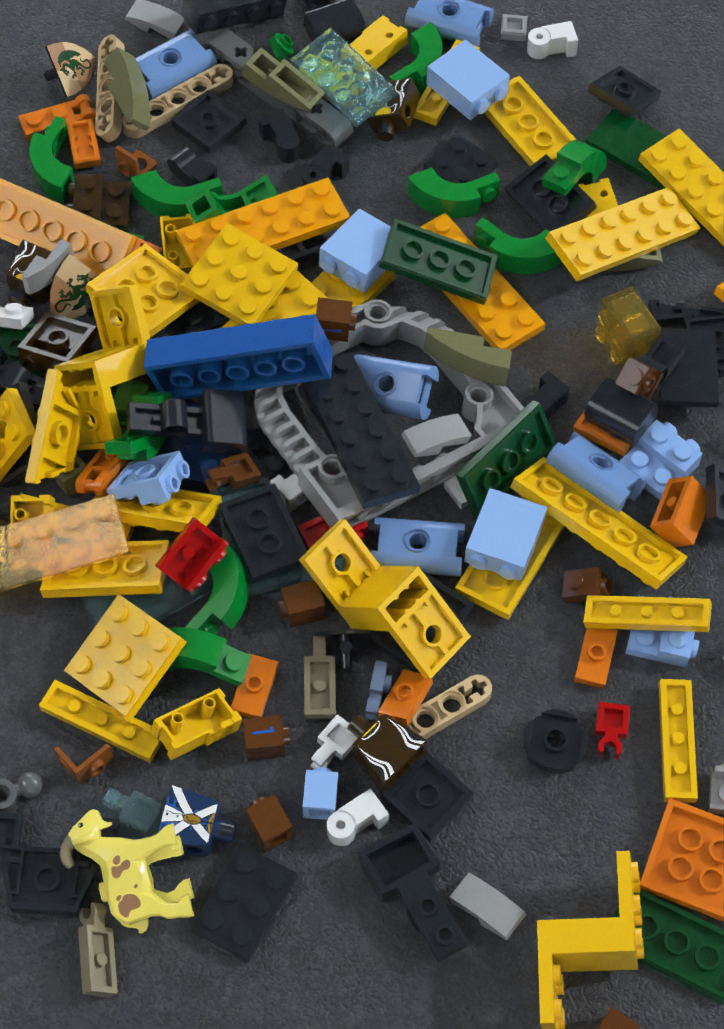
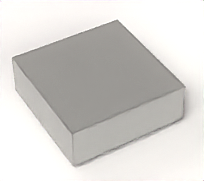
M502 14L500 39L526 41L528 16Z

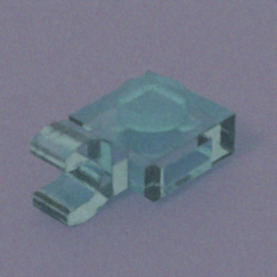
M109 788L103 798L106 801L104 803L106 807L121 812L118 817L121 823L145 835L149 834L163 809L162 803L136 790L133 791L129 798L117 790Z

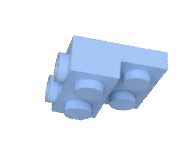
M656 419L636 446L619 462L647 480L644 489L661 500L668 480L689 476L699 466L703 453L700 452V447L694 440L687 439L685 441L678 436L676 428L671 423L664 422L662 424Z
M180 451L154 456L148 461L137 460L128 462L106 491L111 501L121 498L131 500L138 496L141 505L150 503L161 505L169 501L172 493L179 491L181 481L189 477V465L183 460Z
M630 630L625 654L686 668L689 659L696 658L699 640L694 639L695 632Z

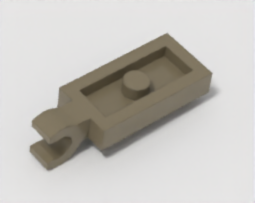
M313 636V656H304V718L334 719L336 716L335 656H326V636Z
M93 902L91 903V909L81 908L79 911L80 922L84 925L78 928L83 995L110 998L118 994L113 928L105 927L106 909L104 904Z

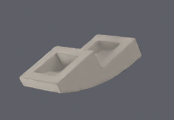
M136 0L126 15L125 20L146 33L152 28L168 39H172L181 27L184 18L179 13L146 0Z
M60 239L47 259L35 256L22 274L26 293L31 295L52 283L56 271L68 253L73 256L71 243Z
M459 414L431 419L413 426L402 433V437L414 457L437 455L444 446L467 444L472 436Z
M468 872L449 897L452 904L478 918L481 926L505 940H508L526 916L525 911L513 901L470 872Z

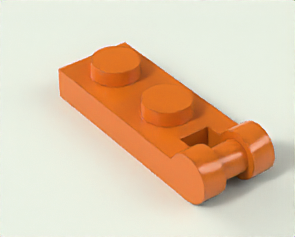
M81 94L75 100L19 115L18 117L26 140L29 142L34 132L44 135L46 126L51 125L55 116L65 118L66 123L92 118L94 123L96 112L94 108H91L92 102L87 94Z
M100 449L77 477L75 482L77 493L88 494L92 491L96 495L106 496L108 494L106 490L129 460L118 459L117 454H105V449Z

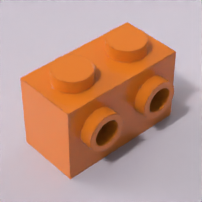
M693 476L669 479L651 522V529L673 547L694 545L706 514V490Z

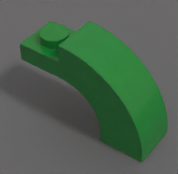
M431 22L411 33L410 52L416 60L389 76V81L412 78L421 95L428 86L426 84L427 66L442 56V40L438 30Z
M55 116L51 125L46 126L44 135L34 132L30 142L29 154L34 177L40 189L51 199L64 204L69 196V182H75L72 167L64 165L56 159L69 135L66 119Z
M579 140L570 141L558 151L557 161L542 178V186L566 196L580 178L593 184L607 167L605 153Z
M431 167L408 176L407 194L419 207L432 214L440 216L446 213L450 218H464L479 214L481 203H488L498 197L500 179L494 172L467 183H452L438 176Z
M157 170L131 177L132 191L136 201L146 211L159 218L160 216H169L170 218L183 217L186 214H190L185 202L207 188L211 193L223 196V186L219 177L188 187H177L166 183L159 176Z
M264 175L241 191L231 195H215L207 188L185 202V205L196 224L279 194L270 178Z
M483 217L475 224L474 241L480 248L498 256L495 267L500 270L514 274H537L553 269L562 263L545 239L550 232L547 229L535 237L519 239L503 233Z
M145 391L133 395L132 402L160 404L164 400L172 399V392ZM126 430L123 435L104 442L105 454H117V458L121 460L148 461L158 453L166 437L127 434Z
M229 545L225 548L226 554L219 563L213 564L209 569L213 577V590L209 600L185 628L197 629L216 635L223 623L232 630L241 618L248 600L249 579L241 558Z
M168 627L172 632L187 641L168 668V672L178 668H190L208 673L238 687L242 684L252 657L251 655L226 645L227 639L197 629Z

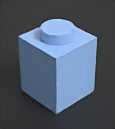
M323 767L306 770L303 818L328 820L336 812L338 772H332V770Z

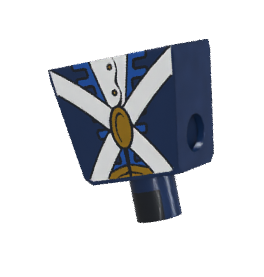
M171 784L158 833L164 826L174 823L175 835H179L181 838L183 855L209 856L215 840L233 843L237 824L220 820L221 806L219 802Z

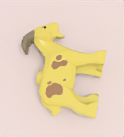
M92 809L72 827L63 840L59 856L66 868L75 866L73 849L93 859L100 865L104 881L99 883L101 899L103 902H108L111 914L120 921L122 926L137 928L139 934H143L148 929V918L160 916L166 919L194 916L191 906V899L194 898L190 878L183 880L175 890L167 893L154 889V881L149 865L153 862L184 854L181 838L179 835H175L174 823L164 826L159 833L142 839L101 837V830L110 827L112 822L104 821L100 812Z

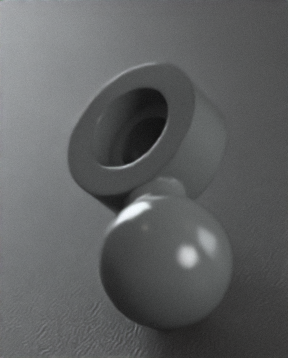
M26 772L18 778L15 784L7 779L0 778V795L7 797L5 801L0 802V812L12 810L16 805L17 796L22 795L27 798L37 796L43 787L41 777L37 773Z

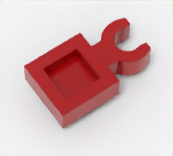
M599 701L594 735L604 737L600 739L597 746L598 756L602 757L605 746H611L615 750L614 759H619L622 752V743L619 739H626L628 735L629 705Z

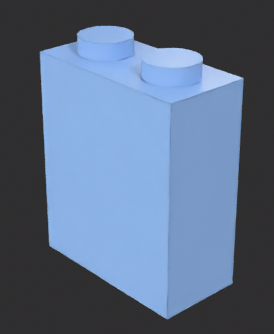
M465 39L427 66L426 84L471 120L478 114H483L496 101L506 97L509 91L510 75Z
M358 209L320 247L319 267L325 272L343 280L350 287H354L364 293L386 271L379 268L390 226L365 211Z
M490 488L466 546L464 562L479 570L487 569L498 573L501 577L508 580L516 579L522 581L544 524L547 507Z

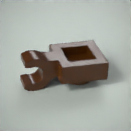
M245 452L222 459L219 468L208 471L211 479L205 480L204 483L210 492L222 488L228 482L235 489L258 482L261 473L248 453Z

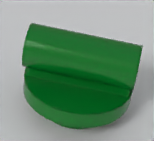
M275 33L268 41L276 60L279 62L283 59L286 60V57L294 52L292 40L284 33L282 35Z

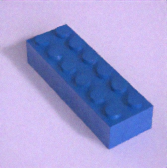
M316 314L147 339L143 368L158 391L172 392V399L184 400L200 397L203 390L207 388L236 390L240 392L331 379L333 350Z

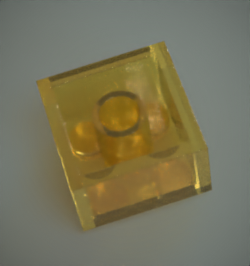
M632 286L602 298L595 328L598 341L604 343L609 350L611 360L614 364H618L622 370L628 357L637 359L641 354L645 355L661 332V327Z

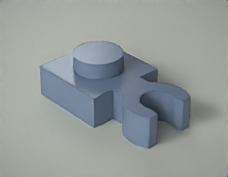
M375 661L365 710V719L376 721L378 719V710L382 703L383 693L389 694L393 675L387 674L388 663Z

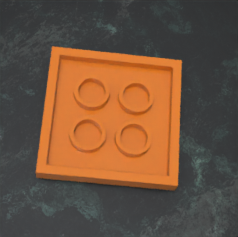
M669 798L640 880V888L653 895L724 922V818Z

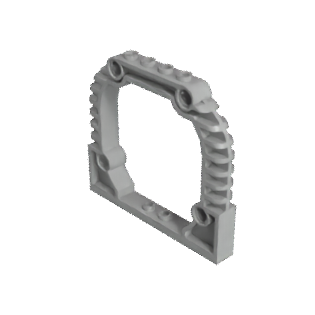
M371 300L362 305L352 307V313L357 314L355 331H349L348 342L328 341L333 350L332 356L362 342L381 346L396 339L416 345L423 350L427 327L453 332L454 330L445 326V323L439 318L433 319L429 317V314L426 312H407L406 307H390L385 301ZM427 353L464 397L461 407L462 414L467 420L474 423L471 442L449 453H441L433 461L423 466L418 465L414 467L412 471L420 484L419 493L363 509L337 455H325L290 411L283 393L293 389L299 383L256 389L254 398L256 418L263 433L267 435L271 444L279 451L280 456L299 478L298 485L330 528L340 519H346L351 527L363 521L367 522L453 478L524 407L506 386L469 377L448 367Z

